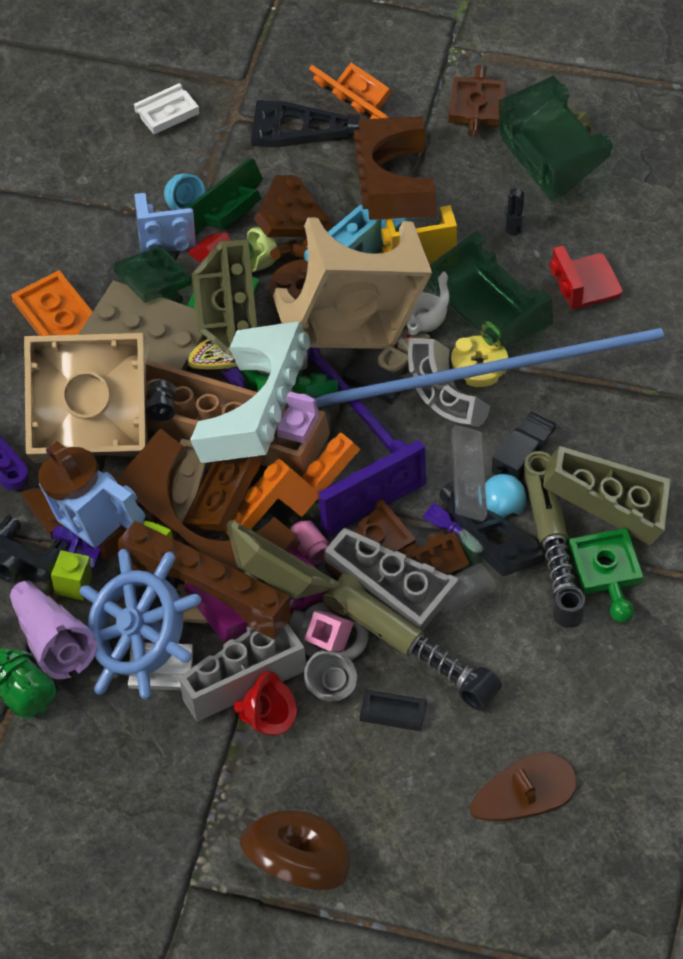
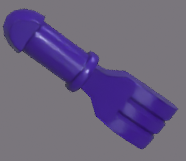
M432 503L422 517L439 529L449 530L448 533L455 532L457 538L463 541L466 546L474 547L458 522L453 523L450 515L444 509Z

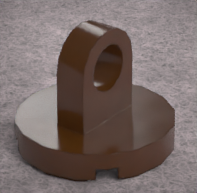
M55 441L46 448L49 457L42 463L38 477L39 483L47 496L55 500H62V498L67 497L71 500L87 493L96 484L99 465L90 451L82 447L65 448L58 441Z

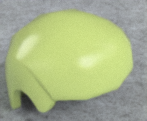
M260 227L251 228L247 232V239L254 248V256L250 260L251 271L257 272L268 268L276 261L271 258L270 251L276 248L277 244L274 237H267Z

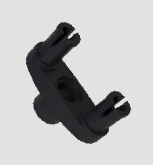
M7 515L0 524V579L7 583H13L19 575L39 581H48L51 578V573L60 550L68 552L69 544L65 541L61 543V539H56L44 554H38L10 540L21 529V523L15 517L12 519V516Z

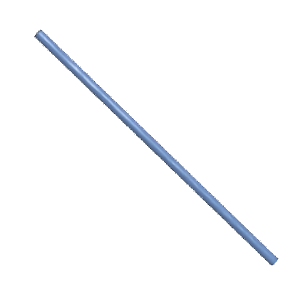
M662 328L314 396L312 398L316 400L318 408L664 339Z

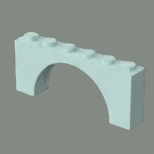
M300 321L236 331L230 345V350L239 370H260L270 373V376L261 390L243 405L223 415L198 421L190 441L201 463L267 454L287 404L286 397L296 383L299 369L302 367L306 351L310 347L309 335L307 332H304Z

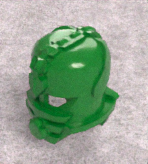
M0 648V698L4 700L3 702L17 716L22 718H32L38 713L46 712L49 708L48 704L53 701L56 694L54 681L47 672L44 673L36 665V660L27 651Z

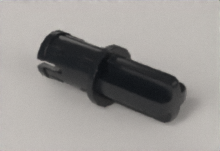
M512 188L510 190L508 205L504 209V214L507 217L505 230L510 235H517V227L519 234L523 231L522 223L526 215V208L524 206V192L522 189Z

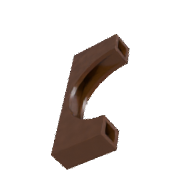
M423 117L360 119L359 130H354V145L359 171L363 210L368 209L369 220L436 216V190L433 178L400 176L380 167L385 162L396 157L425 152Z
M160 428L116 479L117 484L122 487L126 485L131 488L137 496L135 502L142 508L141 510L146 516L145 519L153 523L157 520L164 527L171 529L174 540L179 538L187 544L186 546L244 573V571L237 568L230 540L217 541L201 537L188 530L179 521L173 504V486L178 469L188 454L183 445ZM275 517L255 532L290 554L301 543L298 536Z

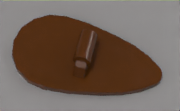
M541 752L529 755L515 762L484 785L470 805V814L480 820L508 821L540 815L558 809L569 802L575 792L576 776L573 768L565 759L555 754Z

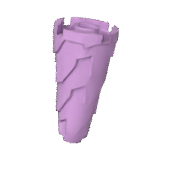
M30 581L17 583L11 590L10 599L19 619L20 628L25 634L28 646L44 673L47 672L53 679L71 678L68 672L76 670L78 674L91 663L96 654L97 642L94 639L95 635L61 604L58 605L50 596H46L35 584Z

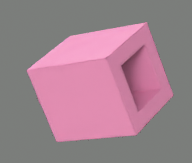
M314 611L304 640L328 651H344L354 622L329 611Z

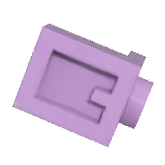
M289 392L286 397L288 408L276 429L277 435L281 438L305 444L319 418L316 400L306 394Z

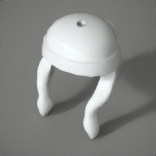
M445 271L438 277L440 297L429 293H421L406 323L409 334L416 335L419 331L431 332L437 329L445 320L450 298L446 284L448 275Z

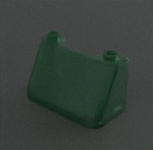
M551 76L499 100V133L502 141L551 201L562 197L608 159L613 149L612 142L607 135L598 132L591 136L568 108L569 91L566 85L561 84L555 76Z
M477 230L429 265L432 274L426 284L428 289L434 295H440L438 277L445 271L448 275L446 283L450 297L448 304L477 329L484 341L490 346H504L541 332L553 324L552 297L543 289L538 292L532 289L528 292L497 264L496 254L493 252L489 254L484 249L482 244L486 242V238Z

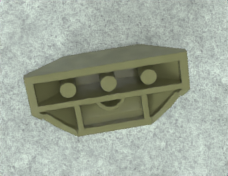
M248 239L219 242L192 273L197 330L231 356L233 355L230 345L236 331L257 328Z
M229 520L227 529L237 568L244 571V574L289 595L290 599H298L338 587L339 582L237 521Z

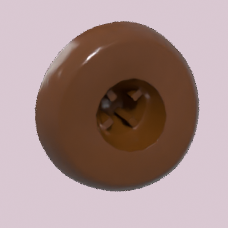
M286 810L267 814L250 823L240 838V847L250 861L276 878L296 886L314 890L334 889L346 881L350 872L349 849L340 833L323 818L307 812Z

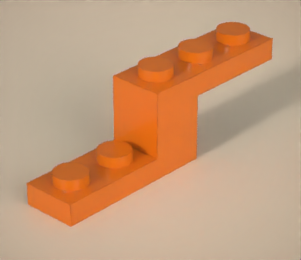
M340 432L336 438L328 443L325 451L319 458L309 465L302 477L278 458L266 468L264 475L259 481L247 490V495L241 501L234 515V520L251 530L278 498L302 517L318 499V493L326 489L358 453L360 448Z

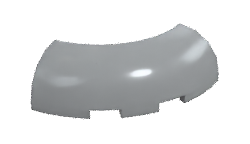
M409 338L408 363L410 373L415 377L450 370V349L435 339ZM453 381L416 388L420 397L428 406L452 422L479 427L484 424L488 417L491 406L476 396L462 394Z

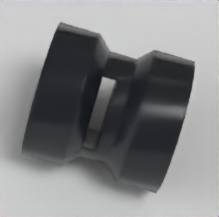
M166 380L151 382L147 386L146 397L148 401L146 403V414L155 421H168L175 416L176 405L174 400L176 398V387Z

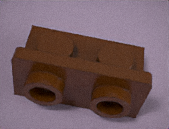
M440 531L428 537L429 543L420 548L415 543L401 550V553L407 555V558L421 564L430 565L435 570L446 575L470 564L455 532L445 535L443 531Z

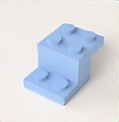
M98 470L96 484L87 493L71 500L69 497L55 500L47 496L39 483L57 521L94 548L101 544L120 525L128 529L134 521L141 524L145 522L146 516L135 502L137 499L136 494L128 486L122 487L117 484V481L108 472L103 474Z

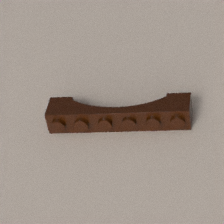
M134 521L118 540L119 551L127 549L130 552L133 570L155 573L166 552H173L175 554V561L167 574L168 576L185 581L217 598L248 623L249 628L273 640L291 619L289 595L137 521Z

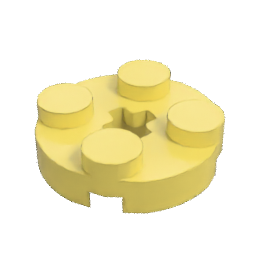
M478 335L460 338L457 340L451 354V369L478 364L474 360L476 358L484 359L483 363L506 359L508 354L505 347L501 345L500 339L496 336ZM507 370L464 378V380H466L467 385L473 387H487L498 382V378L503 374L505 375Z

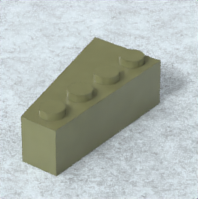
M559 446L548 459L543 483L545 489L619 529L627 528L631 536L650 546L664 532L670 479Z

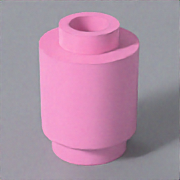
M299 521L295 523L290 530L298 536L301 542L296 550L313 565L323 562L325 560V549L329 546V542L312 521Z

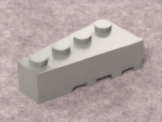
M343 528L325 549V561L341 574L346 573L354 576L360 581L366 592L423 631L458 590L459 578L441 573L425 563L416 562L407 558V555L389 550L380 546V543L346 528Z
M288 623L274 640L247 627L246 633L235 641L230 639L223 645V650L215 656L209 655L179 677L183 701L196 722L234 705L236 701L243 700L247 691L256 684L260 675L265 671L276 673L282 682L304 672L306 666L305 649Z

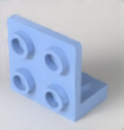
M145 193L134 194L142 255L178 250L184 251L196 245L192 208L154 213L152 203L147 204Z

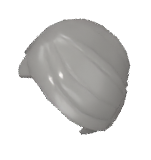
M320 651L315 653L306 663L304 681L307 689L319 699L328 702L339 701L346 698L355 689L357 672L353 662L348 657L332 651Z

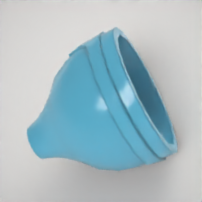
M188 173L177 174L166 184L164 199L172 210L185 209L206 192L202 180L195 175Z

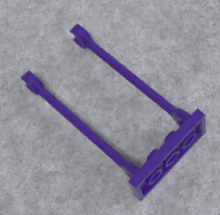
M309 347L307 349L308 362L316 366L322 374H327V379L338 380V392L350 389L320 354V348ZM236 367L221 373L229 384L247 389L245 380ZM360 399L348 401L347 403L390 451V455L376 460L373 464L360 471L353 472L347 478L334 485L331 483L326 489L318 493L321 530L327 537L370 515L381 498L389 505L427 484L425 446L419 439L409 445L402 440H395Z

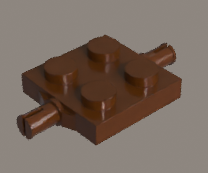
M481 65L476 66L475 77H454L448 122L469 124L468 135L470 137L473 135V129L474 137L479 135L480 125L501 127L506 81L487 78V67L485 65H482V72H480Z

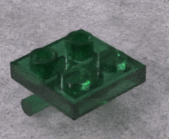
M162 246L114 263V272L144 303L167 296L171 301L181 304L184 298L178 290L192 284V276Z

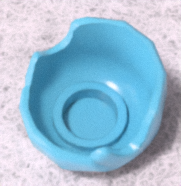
M507 474L495 475L481 488V504L502 518L511 513L520 515L527 505L525 488L515 476Z

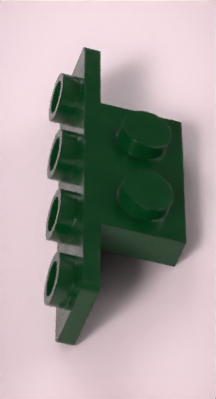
M247 159L185 208L193 209L195 234L207 225L220 229L232 226L237 218L252 210L253 206L262 199L258 190L253 189L263 180L255 159Z

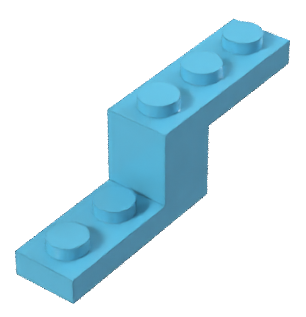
M360 204L334 226L328 234L350 249L374 254L384 245L381 229L385 228V219L369 220L368 209L363 210ZM416 217L392 219L395 231L399 232L402 221H412ZM308 249L304 252L306 261H308Z

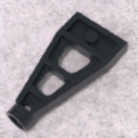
M257 100L251 144L252 146L283 147L354 136V130H359L360 115H342L284 101ZM286 116L299 118L304 122L303 128L294 132H282V118ZM312 120L330 123V128L311 131L310 122Z
M451 481L442 488L439 498L446 504L447 509L481 557L502 577L545 561L547 551L535 539L470 497L465 489L456 481ZM474 514L485 522L474 525L468 516ZM498 531L511 541L493 546L485 535Z

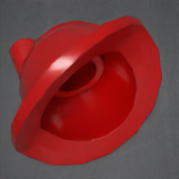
M271 671L263 672L256 681V684L247 691L243 700L236 701L234 704V710L236 713H239L243 723L253 725L255 731L270 736H278L288 732L294 724L297 713L295 698L290 689L279 679L276 673Z

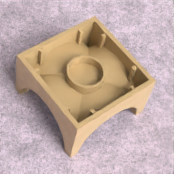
M307 218L304 227L308 241V267L303 289L297 299H294L288 293L287 288H276L273 294L281 323L300 321L304 332H307L309 335L310 348L385 349L388 344L394 347L432 274L414 223L402 221L399 228L400 242L395 249L385 253L370 254L344 246L328 234L320 223L319 218Z
M144 334L24 336L26 455L33 463H43L49 457L46 448L55 441L61 443L65 448L82 447L90 451L92 455L135 458L149 442L146 414V363L149 356L148 344Z

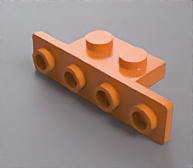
M352 62L337 81L315 66H310L309 70L314 75L312 80L324 89L326 86H329L333 89L331 93L343 102L345 99H348L352 102L350 106L363 115L367 112L371 115L370 119L389 118L379 109L392 94L391 89Z

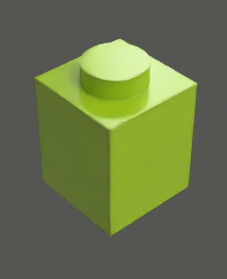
M60 550L51 573L55 595L84 601L85 597L80 594V588L84 585L89 586L93 577L90 557Z

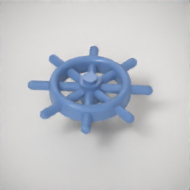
M121 549L118 553L120 575L111 579L100 592H97L88 585L80 588V594L93 603L89 613L88 628L95 635L94 639L97 642L95 658L105 667L94 687V691L98 695L104 694L115 673L124 676L137 677L140 697L148 700L152 695L150 673L163 666L171 655L183 663L191 660V653L178 645L183 629V611L198 606L201 603V597L198 594H191L180 599L175 588L165 579L175 561V554L173 552H166L155 573L152 574L146 571L133 570L130 552L127 549ZM147 586L138 603L135 587ZM123 595L126 603L125 609L116 604ZM156 595H158L162 606L149 611ZM112 615L116 618V624L108 627L109 618ZM121 636L113 651L109 640ZM144 640H150L154 643V646L148 653L145 652ZM132 643L134 661L123 662L122 660Z

